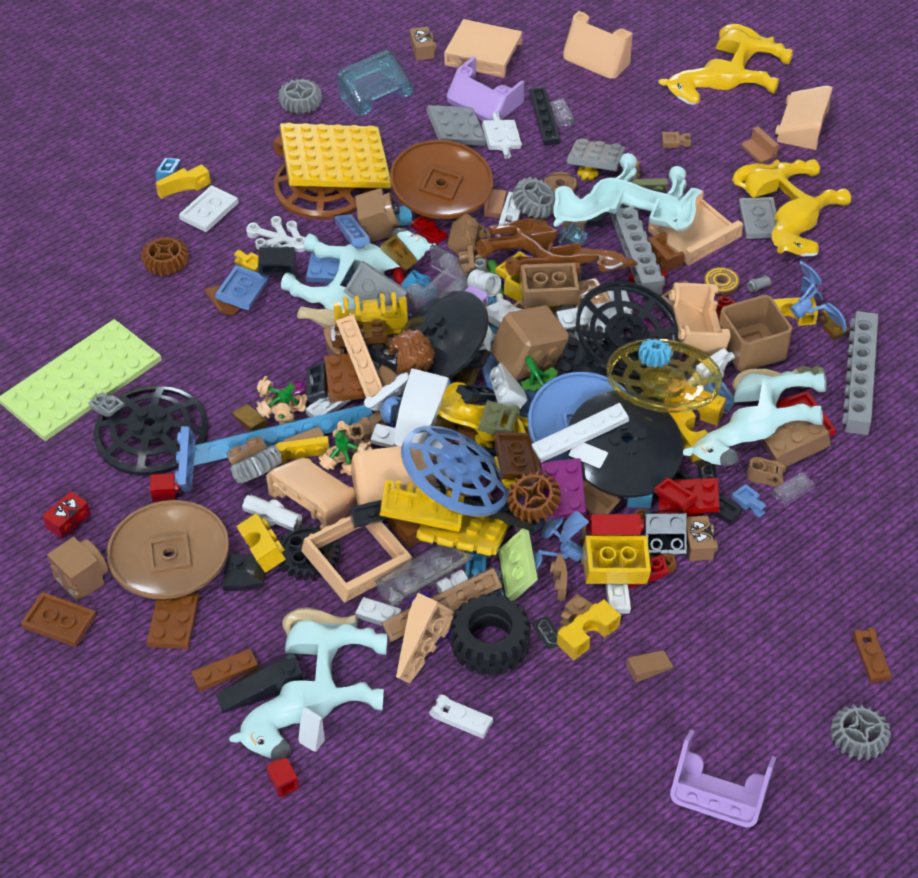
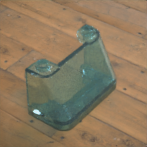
M390 50L382 51L341 69L337 76L339 97L359 117L370 112L373 100L398 90L402 97L413 94L411 81Z

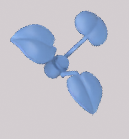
M801 260L800 265L806 277L803 276L801 278L802 286L800 292H803L804 295L797 303L790 307L792 313L800 319L807 312L811 314L814 311L825 309L829 317L846 332L845 319L841 312L832 304L827 303L826 305L823 304L811 309L813 304L810 299L813 296L820 301L823 300V296L815 287V284L820 286L822 281L816 271Z
M575 511L565 521L563 531L560 534L557 528L562 524L563 518L547 520L541 531L542 537L547 539L554 533L562 542L560 550L564 560L569 557L573 561L578 562L582 558L583 547L573 542L570 538L589 521L580 512ZM539 550L536 553L533 551L536 570L542 562V555L557 557V554L560 553Z

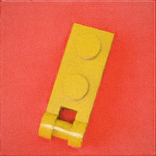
M328 436L280 442L275 446L282 455L283 461L281 464L291 459L322 456L329 449Z

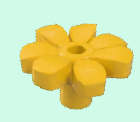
M580 166L577 175L583 181H586L587 178L592 181L594 177L599 175L597 168Z

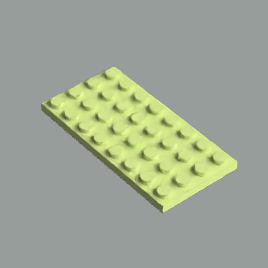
M113 319L0 396V404L46 442L89 412L91 408L88 402L101 392L108 396L113 395L162 361L159 353Z

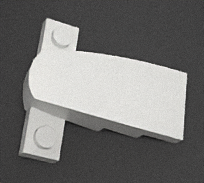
M411 369L402 397L396 428L376 424L371 437V443L387 448L402 446L406 436L415 428L435 426L436 417L442 405L449 378ZM427 432L415 434L411 442L424 443L430 437V434ZM434 440L430 444V446L438 449L443 447L438 440ZM432 453V459L437 460V455Z

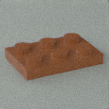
M349 354L324 356L330 402L366 398Z
M42 592L22 620L21 626L29 631L77 647L97 614L95 610Z
M191 593L171 599H156L147 638L148 647L189 649L199 603L198 593Z

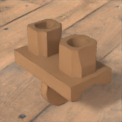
M473 245L467 246L468 251L458 252L461 276L470 275L473 270H476L474 263L477 259H484L487 265V257H481L479 254L474 257Z

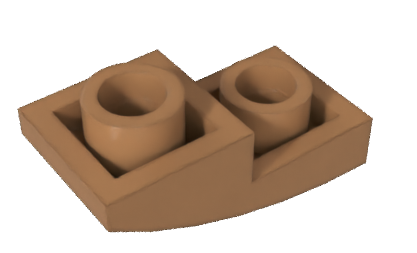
M331 328L324 329L325 344L329 356L344 354V348H332Z
M557 554L556 562L552 561L550 573L554 574V591H558L557 600L565 601L567 594V568L562 554Z

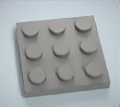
M428 105L426 111L438 140H448L463 145L485 146L487 141L473 108Z
M587 139L576 140L568 156L567 164L617 171L620 165V158L625 153V147L620 144L610 145L602 141L590 142Z

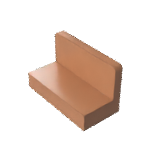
M758 126L753 128L752 138L741 143V147L760 164L777 157L779 144Z
M492 185L491 194L484 203V217L501 218L507 191L493 189Z

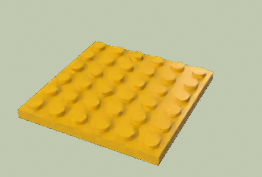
M280 123V134L289 186L391 188L390 175L378 127Z

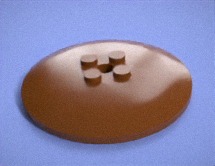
M429 140L414 144L397 156L391 167L390 183L397 199L410 210L430 218L452 219L476 211L488 200L492 191L493 176L486 160L470 147L448 140Z

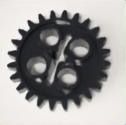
M302 523L301 528L294 526L293 532L287 529V535H281L282 540H279L284 548L282 554L286 560L278 564V567H282L283 573L288 571L289 577L295 574L296 580L300 576H303L304 581L307 580L308 576H311L312 580H315V575L323 578L313 564H308V558L301 551L304 539L309 537V534H315L322 530L320 524L313 527L312 523H310L308 527H305L304 523ZM338 539L318 548L335 569V563H339V557L341 556Z

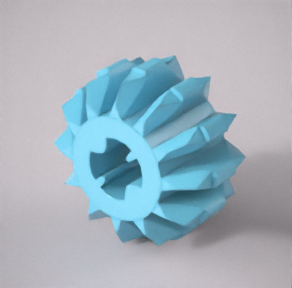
M655 338L654 340L647 339V341L642 342L638 355L641 363L647 364V367L663 368L664 365H668L672 351L669 343H663V340L659 341Z

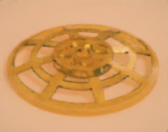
M647 339L628 343L618 348L609 358L607 379L613 390L628 402L648 410L669 413L692 411L711 403L720 392L722 374L718 365L707 354L688 344L667 339H657L659 341L663 340V343H669L671 350L690 356L685 362L670 358L668 364L678 366L679 368L677 369L666 365L663 368L650 366L643 369L640 366L644 364L641 363L640 359L634 362L627 356L629 353L638 351L642 342L647 341ZM619 359H622L628 365L623 377L612 374L613 367ZM698 360L709 369L713 376L702 379L691 365ZM633 370L641 375L640 381L629 379V375ZM687 371L695 380L686 381L683 373ZM615 381H616V382H619V383H623V384L625 385L626 389H627L628 391H630L632 394H634L635 396H631V395H629L628 393H626L625 391H623V390L615 383ZM715 382L714 392L708 398L699 397L702 393L703 385ZM630 385L639 386L644 392L641 395L635 394L637 392ZM697 386L694 395L684 392L685 387ZM678 396L686 399L681 402H671V398ZM647 397L660 398L663 400V403L649 400Z

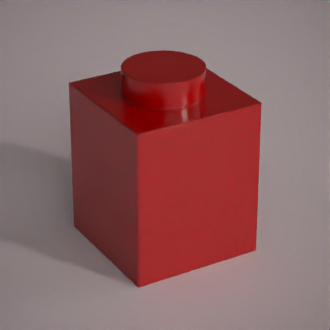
M174 473L150 475L152 502L176 500V493H180V487L175 482Z
M287 757L274 760L266 766L268 778L279 798L299 789L298 778Z

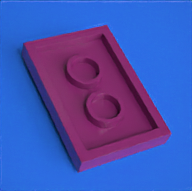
M581 458L542 462V474L546 472L549 477L552 476L555 482L559 484V489L562 493L560 496L561 503L558 504L559 509L553 510L554 516L547 515V520L567 518L575 511L580 512L583 516L587 515ZM544 488V495L548 498L550 491Z

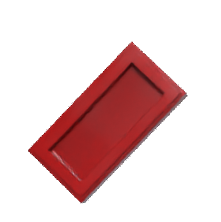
M666 478L654 488L655 494L683 512L697 501L695 494L670 478Z

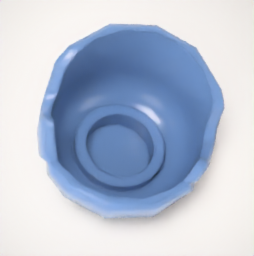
M391 396L383 402L380 413L381 419L385 423L394 425L392 422H397L402 398Z

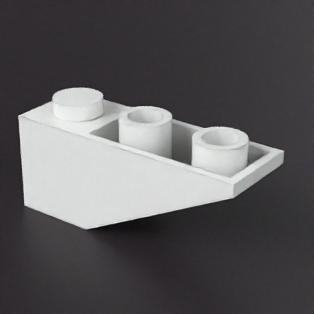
M500 362L497 367L491 370L489 377L497 402L506 406L517 405L521 409L528 400L524 389L503 363Z

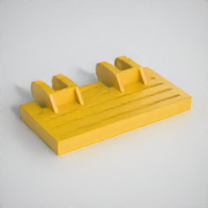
M391 292L392 305L385 306V295L380 293L381 306H378L377 299L362 300V308H360L358 295L354 298L356 309H348L349 300L347 297H343L344 310L341 309V302L333 303L335 324L336 320L350 315H354L356 321L362 322L380 319L386 322L387 335L398 334L408 321L406 296L398 297L399 305H397L396 294Z
M385 479L380 508L381 516L457 532L460 531L462 514L440 505L426 495L418 486H416L415 493L412 492V482H408L405 491L400 490L401 480L397 479L393 488L394 481ZM448 490L446 496L450 497L452 491ZM459 495L458 501L464 503V496Z

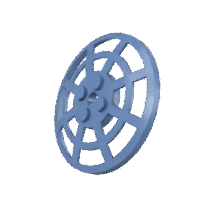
M440 426L415 428L404 439L401 446V458L408 475L426 495L440 505L460 514L482 517L497 513L507 502V492L509 489L497 479L495 470L502 481L501 473L496 467L494 457L473 439L452 429ZM427 432L431 435L423 444L411 442L415 434ZM446 439L459 441V445L450 444ZM434 440H438L443 447L438 449L430 446V444ZM467 446L475 450L479 455L475 456L469 451ZM410 449L422 450V456L427 468L420 471L416 468ZM429 452L437 455L438 464L434 465L432 463ZM481 462L487 463L491 474L483 469ZM440 471H443L449 478L454 480V482L446 478L442 473H440ZM433 474L442 483L452 488L451 496L444 495L424 477ZM481 475L491 481L485 488L479 480ZM462 484H474L477 489L466 488ZM495 486H498L504 492V495L497 503L491 504L487 494ZM463 493L471 496H481L485 506H472L458 501L459 495Z

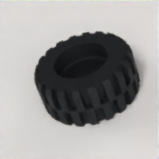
M482 594L479 595V598L472 597L468 599V603H462L459 606V610H456L453 614L450 625L451 647L454 657L457 658V661L462 666L466 665L467 670L471 672L475 670L480 675H484V673L489 674V676H496V673H501L502 675L508 673V669L514 670L517 668L518 663H522L525 660L526 654H528L530 649V620L526 616L527 613L524 608H519V604L513 600L511 602L506 596L498 597V594H491V596ZM493 626L503 629L508 633V637L496 643H485L476 639L472 634L480 628Z

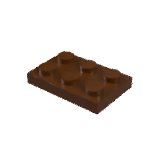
M374 319L371 322L356 321L365 344L388 342L385 320ZM337 323L331 325L332 348L344 347L345 344Z
M494 432L493 439L502 479H521L522 473L528 476L529 471H532L533 474H536L537 471L541 472L539 459L532 449L533 442L529 433Z

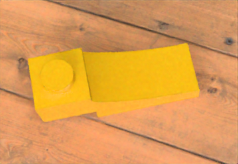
M202 164L189 171L183 168L157 181V194L162 199L185 190L195 189L198 191L211 184L210 173Z

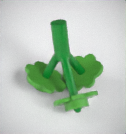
M527 356L524 359L531 371V377L521 382L524 390L535 392L538 389L539 391L547 382L557 377L558 371L553 367L543 372L536 367L531 356Z

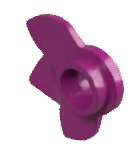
M299 380L292 383L295 385V389L292 392L293 396L306 393V383ZM285 385V386H280V387H278V388H276V389H278V390L281 391V389H282V388H286L287 385Z

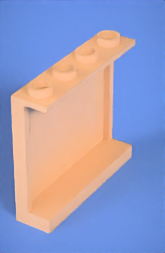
M463 19L444 52V63L446 66L459 68L475 56L476 72L504 78L506 76V66L517 45H522V31Z
M701 190V194L695 200L696 212L690 228L679 232L672 227L665 228L650 223L648 231L654 236L666 232V244L675 254L683 251L685 253L684 262L687 265L695 263L742 236L743 223L739 220L731 223L703 200V190Z

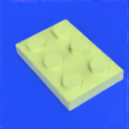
M523 528L498 550L505 594L510 601L518 598L538 580L529 530Z

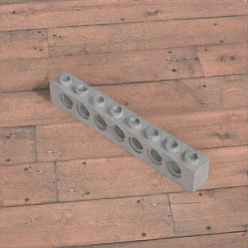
M621 204L617 214L609 213L626 258H632L638 262V265L629 266L636 284L649 288L660 295L662 294L663 287H665V278L660 274V266L656 264L655 253L651 252V243L647 242L646 231H643L642 221L638 219V211L633 206Z
M856 311L855 318H851L850 329H853V331H850L849 342H852V344H849L848 355H851V358L848 357L847 369H850V371H847L846 382H849V385H846L844 396H848V399L844 400L843 410H847V412L843 414L842 424H846L845 432L868 435L871 425L878 314Z

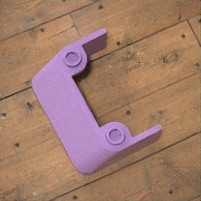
M473 56L457 69L447 92L448 103L455 107L473 108L478 119L482 121L494 120L492 114L498 112L502 120L524 102V81H520L513 88L500 85L493 90L474 80L476 79V57Z
M690 730L684 740L670 792L672 801L677 805L743 827L754 826L759 818L777 757L772 756L765 776L752 774L747 778L745 787L702 773L704 767L702 757L689 751L695 732Z

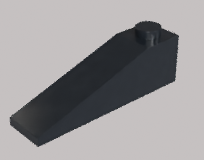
M286 653L273 657L217 693L216 697L222 714L279 696L282 687L286 683L303 681L296 656L293 653Z

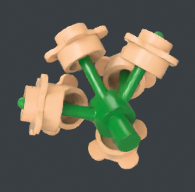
M265 376L263 380L259 381L257 390L260 392V397L264 395L266 397L261 403L257 402L258 407L256 409L259 415L261 414L262 417L267 416L268 419L271 413L275 414L274 418L279 424L297 421L294 420V414L290 412H304L308 399L305 394L293 396L292 392L295 389V385L289 383L286 388H282L281 391L273 388V382L268 380V376ZM271 392L277 393V395L273 394L271 397H268Z
M340 421L337 424V429L333 431V436L336 438V446L327 449L326 453L319 457L321 460L320 465H322L323 469L329 470L331 468L334 470V466L337 463L343 462V469L340 470V473H347L348 476H351L352 460H350L347 451L351 448L355 454L360 451L373 450L368 438L364 440L357 439L354 443L350 442V426L345 424L344 421Z

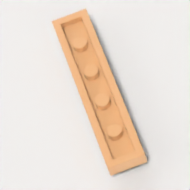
M350 315L336 320L365 397H374L383 387L355 317Z

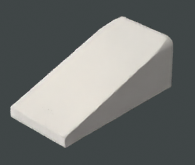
M303 708L299 743L315 752L325 741L322 717L307 708Z

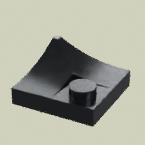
M229 553L222 589L223 591H245L260 588L264 584L267 572H264L254 555Z

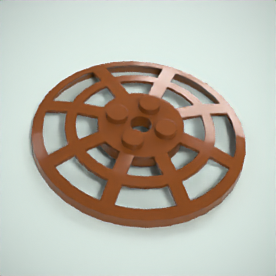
M285 163L278 169L275 175V196L286 210L295 215L308 219L326 220L334 219V216L349 215L357 211L356 200L350 195L356 187L345 189L343 187L301 186L298 189L296 186H290L294 193L286 199L279 188L280 182L288 181L287 175L280 177L281 173L286 169ZM367 188L364 193L373 191L374 188ZM310 190L311 192L318 193V197L305 194L304 192ZM336 190L339 192V194L325 197L327 193H332ZM298 197L307 201L317 202V211L304 209L292 203ZM342 198L349 202V205L324 211V202H332Z

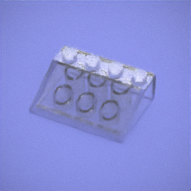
M437 545L378 578L375 582L383 602L391 606H397L409 596H415L420 593V590L425 587L435 585L439 579L450 576L455 570L469 562L472 556L454 547Z

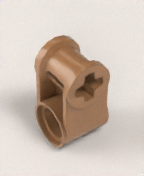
M754 457L749 462L746 476L751 482L780 487L784 482L782 476L786 471V466L780 461Z

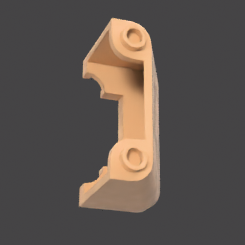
M578 11L572 19L563 51V58L604 77L616 78L630 65L633 33L625 29H618L611 34L587 24L589 16L584 12Z
M821 86L795 91L788 95L781 124L776 127L775 135H778L777 142L816 150L825 115L829 111L833 87Z
M674 283L672 290L669 291V301L672 302L679 330L678 339L683 344L709 356L723 348L726 350L731 335L729 329L720 328L716 313L718 302L714 301L715 293H718L717 284Z
M401 446L360 451L352 457L351 475L357 505L382 500L385 479L394 481L393 488L395 487L396 480H401L400 490L405 491L408 482H412V492H415L417 485L408 475L403 465ZM410 449L416 468L419 471L427 468L422 456V450ZM433 474L424 477L433 487H436Z
M301 457L273 468L266 475L270 496L277 499L287 495L311 511V517L314 520L316 518L320 520L321 529L345 518L349 514V507L357 506L353 487L345 485L313 464L308 458Z

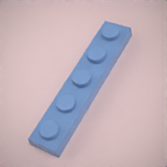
M352 214L334 216L335 224L352 246L362 248L370 244L369 236Z

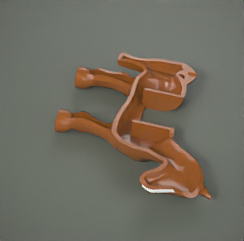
M536 218L516 220L503 225L489 226L491 235L504 233L514 235L481 239L477 243V251L481 257L501 250H524L534 256H519L506 259L505 267L510 276L518 274L521 265L580 262L581 266L586 263L597 262V267L601 272L626 269L629 266L638 265V262L634 259H627L623 254L615 251L581 248L579 243L552 247L550 253L545 248H548L550 242H554L558 231L550 227L547 221Z

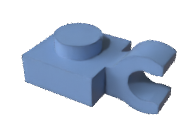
M747 484L732 493L731 499L745 510L750 507L759 518L765 514L762 509L766 505L759 501L760 495Z

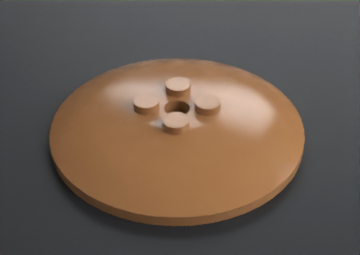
M180 500L156 502L134 511L120 522L109 539L107 561L115 580L123 588L136 595L151 599L182 597L201 589L221 571L229 552L228 534L219 517L206 507ZM166 553H174V555L171 557L165 556Z

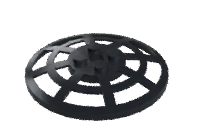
M616 281L604 283L591 289L578 306L575 325L580 343L594 361L610 372L628 378L643 379L654 377L667 371L681 353L683 343L678 339L679 330L674 310L667 301L649 288L631 282ZM614 291L615 301L605 303L599 308L590 301L601 293ZM621 291L639 294L649 299L644 307L632 302L622 301ZM655 304L666 314L672 327L661 328L658 320L650 313ZM585 306L593 313L590 321V331L583 330L580 327V317ZM616 307L617 314L610 319L602 313L607 309ZM623 307L636 310L639 314L634 316L624 313ZM645 317L652 323L655 330L648 331L647 326L643 322ZM597 318L606 325L604 332H595ZM623 331L629 332L631 336L624 335ZM675 334V349L668 365L654 372L643 373L640 367L647 364L638 362L635 354L639 353L642 342L647 341L649 338L658 337V340H663L664 343V336ZM584 337L592 338L596 348L604 355L602 359L593 352ZM598 339L607 340L611 346L608 352L600 345ZM617 352L627 354L630 362L619 360L614 356ZM611 360L619 365L632 367L635 373L615 368L608 364V362Z
M166 386L142 387L120 395L117 398L124 403V406L110 420L102 421L105 416L100 414L94 427V442L102 459L120 472L138 476L164 474L179 468V463L176 462V459L160 465L145 466L146 456L159 455L169 450L176 458L177 452H180L177 448V445H179L177 437L173 441L168 437L173 428L181 429V426L190 427L193 432L200 433L195 445L206 442L209 428L206 412L197 399L182 390ZM148 392H155V393L152 394V395H144V396H140V397L134 398V399H132V400L129 399L130 397L135 396V395H138V394L148 393ZM163 392L173 393L188 400L180 403L178 400L162 394ZM152 399L150 405L139 407L136 402ZM160 399L174 404L167 409L158 406ZM193 405L198 407L201 414L202 427L190 424L187 407ZM126 408H130L133 411L128 418H118ZM181 410L184 422L173 421L171 414ZM148 423H154L152 426H146ZM127 425L128 432L119 438L116 433V426ZM110 426V433L114 443L105 450L100 441L99 428ZM132 438L134 441L141 443L140 449L130 447L125 442ZM161 441L165 444V446L159 448L148 449L149 444H155ZM118 448L127 453L138 455L137 466L123 463L111 455Z

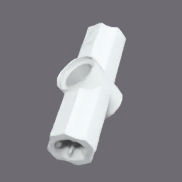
M247 495L244 499L243 511L253 515L257 513L261 519L265 518L270 526L277 524L294 531V526L300 527L302 515L285 509L279 501L270 500L268 502L253 495Z

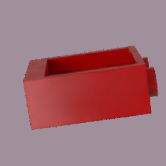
M640 514L586 515V519L589 521L586 524V536L641 535V531L644 530V520L640 519Z

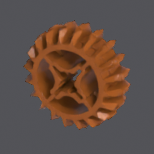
M169 235L166 238L161 236L159 239L155 238L154 241L149 240V243L144 245L141 253V260L145 269L149 273H154L155 276L160 274L161 277L164 274L169 276L171 273L176 275V271H182V268L186 267L189 260V251L185 243L176 237L170 238Z
M529 471L528 476L522 473V478H515L516 484H510L511 490L507 492V502L510 511L513 512L516 518L520 517L522 522L527 519L528 523L531 524L533 520H536L539 524L541 518L547 521V515L554 516L553 510H558V504L561 503L560 496L562 493L559 489V484L555 482L552 476L549 477L546 472L541 475L540 471H537L536 474ZM544 488L550 491L548 498L544 495ZM520 496H523L525 499L524 506L519 504Z

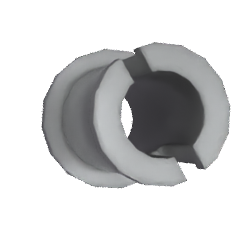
M477 259L474 265L477 270L489 272L484 259Z
M767 275L758 279H750L747 283V288L750 292L755 293L761 288L770 286L771 280Z

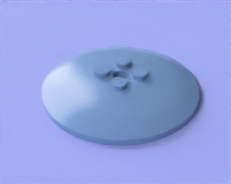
M589 372L567 373L550 380L540 388L530 405L528 430L532 442L535 443L567 428L576 410L593 396L610 391L627 390L610 378ZM622 436L624 442H632L630 437ZM565 451L546 461L568 460L570 458L568 451Z

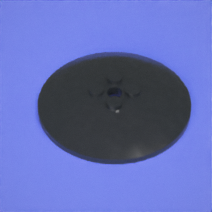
M451 291L431 299L420 307L410 317L400 333L403 330L408 331V329L412 331L419 330L425 337H429L430 344H432V348L435 351L432 368L426 372L451 379L472 361L481 348L488 330V311L484 303L475 294L467 291Z
M610 391L588 399L576 410L569 426L618 403L621 404L627 413L629 422L584 442L608 453L601 468L581 461L583 479L596 489L613 496L636 498L654 493V488L666 478L673 479L681 464L683 441L678 425L664 407L651 398L630 391ZM622 436L630 437L632 442H624Z

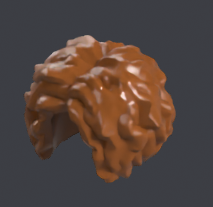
M403 330L398 336H394V339L391 341L388 353L392 355L398 352L396 371L398 375L406 372L410 374L411 369L426 372L432 368L435 351L432 348V344H430L429 337H425L419 330Z

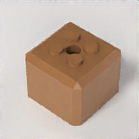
M762 295L722 308L719 322L720 328L729 329L731 337L726 351L734 354L735 358L731 361L738 371L743 372L744 370L756 369L786 360L792 326L771 296Z
M547 305L513 311L503 317L490 351L497 361L503 363L516 380L531 377V371L524 360L527 356H531L536 367L543 372L551 367L555 369L570 335Z

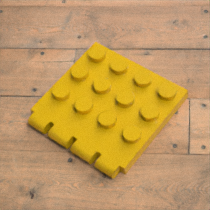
M462 514L459 532L421 524L417 530L416 538L423 542L432 544L437 542V545L450 548L456 546L459 550L477 551V554L491 556L497 554L509 525L504 521L492 519L488 516L478 517Z

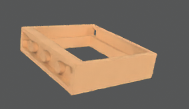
M351 517L342 518L337 523L325 526L321 531L309 534V537L304 539L301 551L344 603L409 569L412 556L382 522L366 525L365 527L393 559L347 583L321 554L318 548L358 529L353 527Z

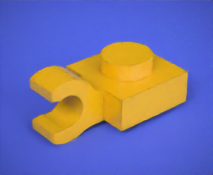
M240 250L234 253V256L237 257L234 260L236 264L254 272L259 271L258 255L252 252L246 255Z

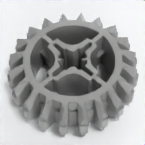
M302 78L301 80H290V83L285 82V85L281 86L278 98L280 105L286 112L290 111L291 114L297 113L298 115L299 113H310L311 110L315 111L316 107H319L321 103L322 91L319 85L315 84V81L310 82V79L304 80Z
M531 177L528 179L523 178V180L517 183L512 193V199L514 200V205L518 206L517 210H521L522 214L525 213L528 217L547 219L554 212L555 192L552 191L553 187L548 186V183L545 184L542 180H537L536 177L534 179Z
M269 446L231 466L232 475L237 483L247 482L281 464L283 461L282 455L276 446Z
M854 704L850 709L845 706L842 711L837 712L830 728L831 739L835 741V748H841L842 754L849 753V759L853 756H857L858 761L862 757L867 761L871 756L876 759L879 753L882 754L890 742L891 731H889V724L885 723V716L879 717V710L873 712L871 706L868 709H865L863 704L859 708ZM853 723V725H849L848 728H844L845 725ZM877 736V739H875L872 742H868L869 739H872V737Z

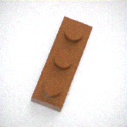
M247 649L191 671L198 691L201 692L251 672L258 667V663L251 649Z

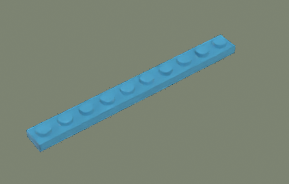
M363 404L195 445L194 466L228 458L226 453L231 448L241 446L254 437L261 436L266 447L275 446L277 443L284 442V439L319 427L323 434L331 433L337 429V424L340 421H344L345 424L351 426L354 423H358L365 416L369 418L373 413L370 408Z

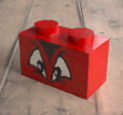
M70 491L43 514L42 517L45 527L63 539L72 533L80 523L87 520L91 513L88 502Z

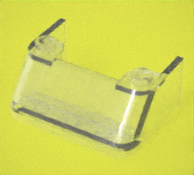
M434 244L430 246L431 267L441 271V273L426 287L412 284L406 288L408 291L406 294L407 314L410 316L425 303L441 294L451 291H463L468 288V275L456 256Z

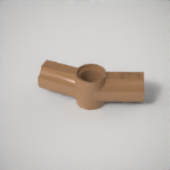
M378 411L369 418L365 416L358 423L352 424L349 428V436L353 440L368 438L371 441L376 424L385 426L389 424L381 419V413Z

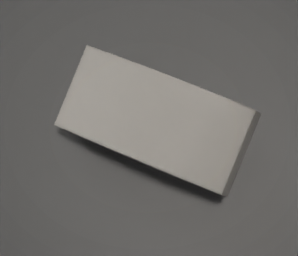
M103 392L88 402L92 410L104 416H111L124 406V403L113 395L108 396Z

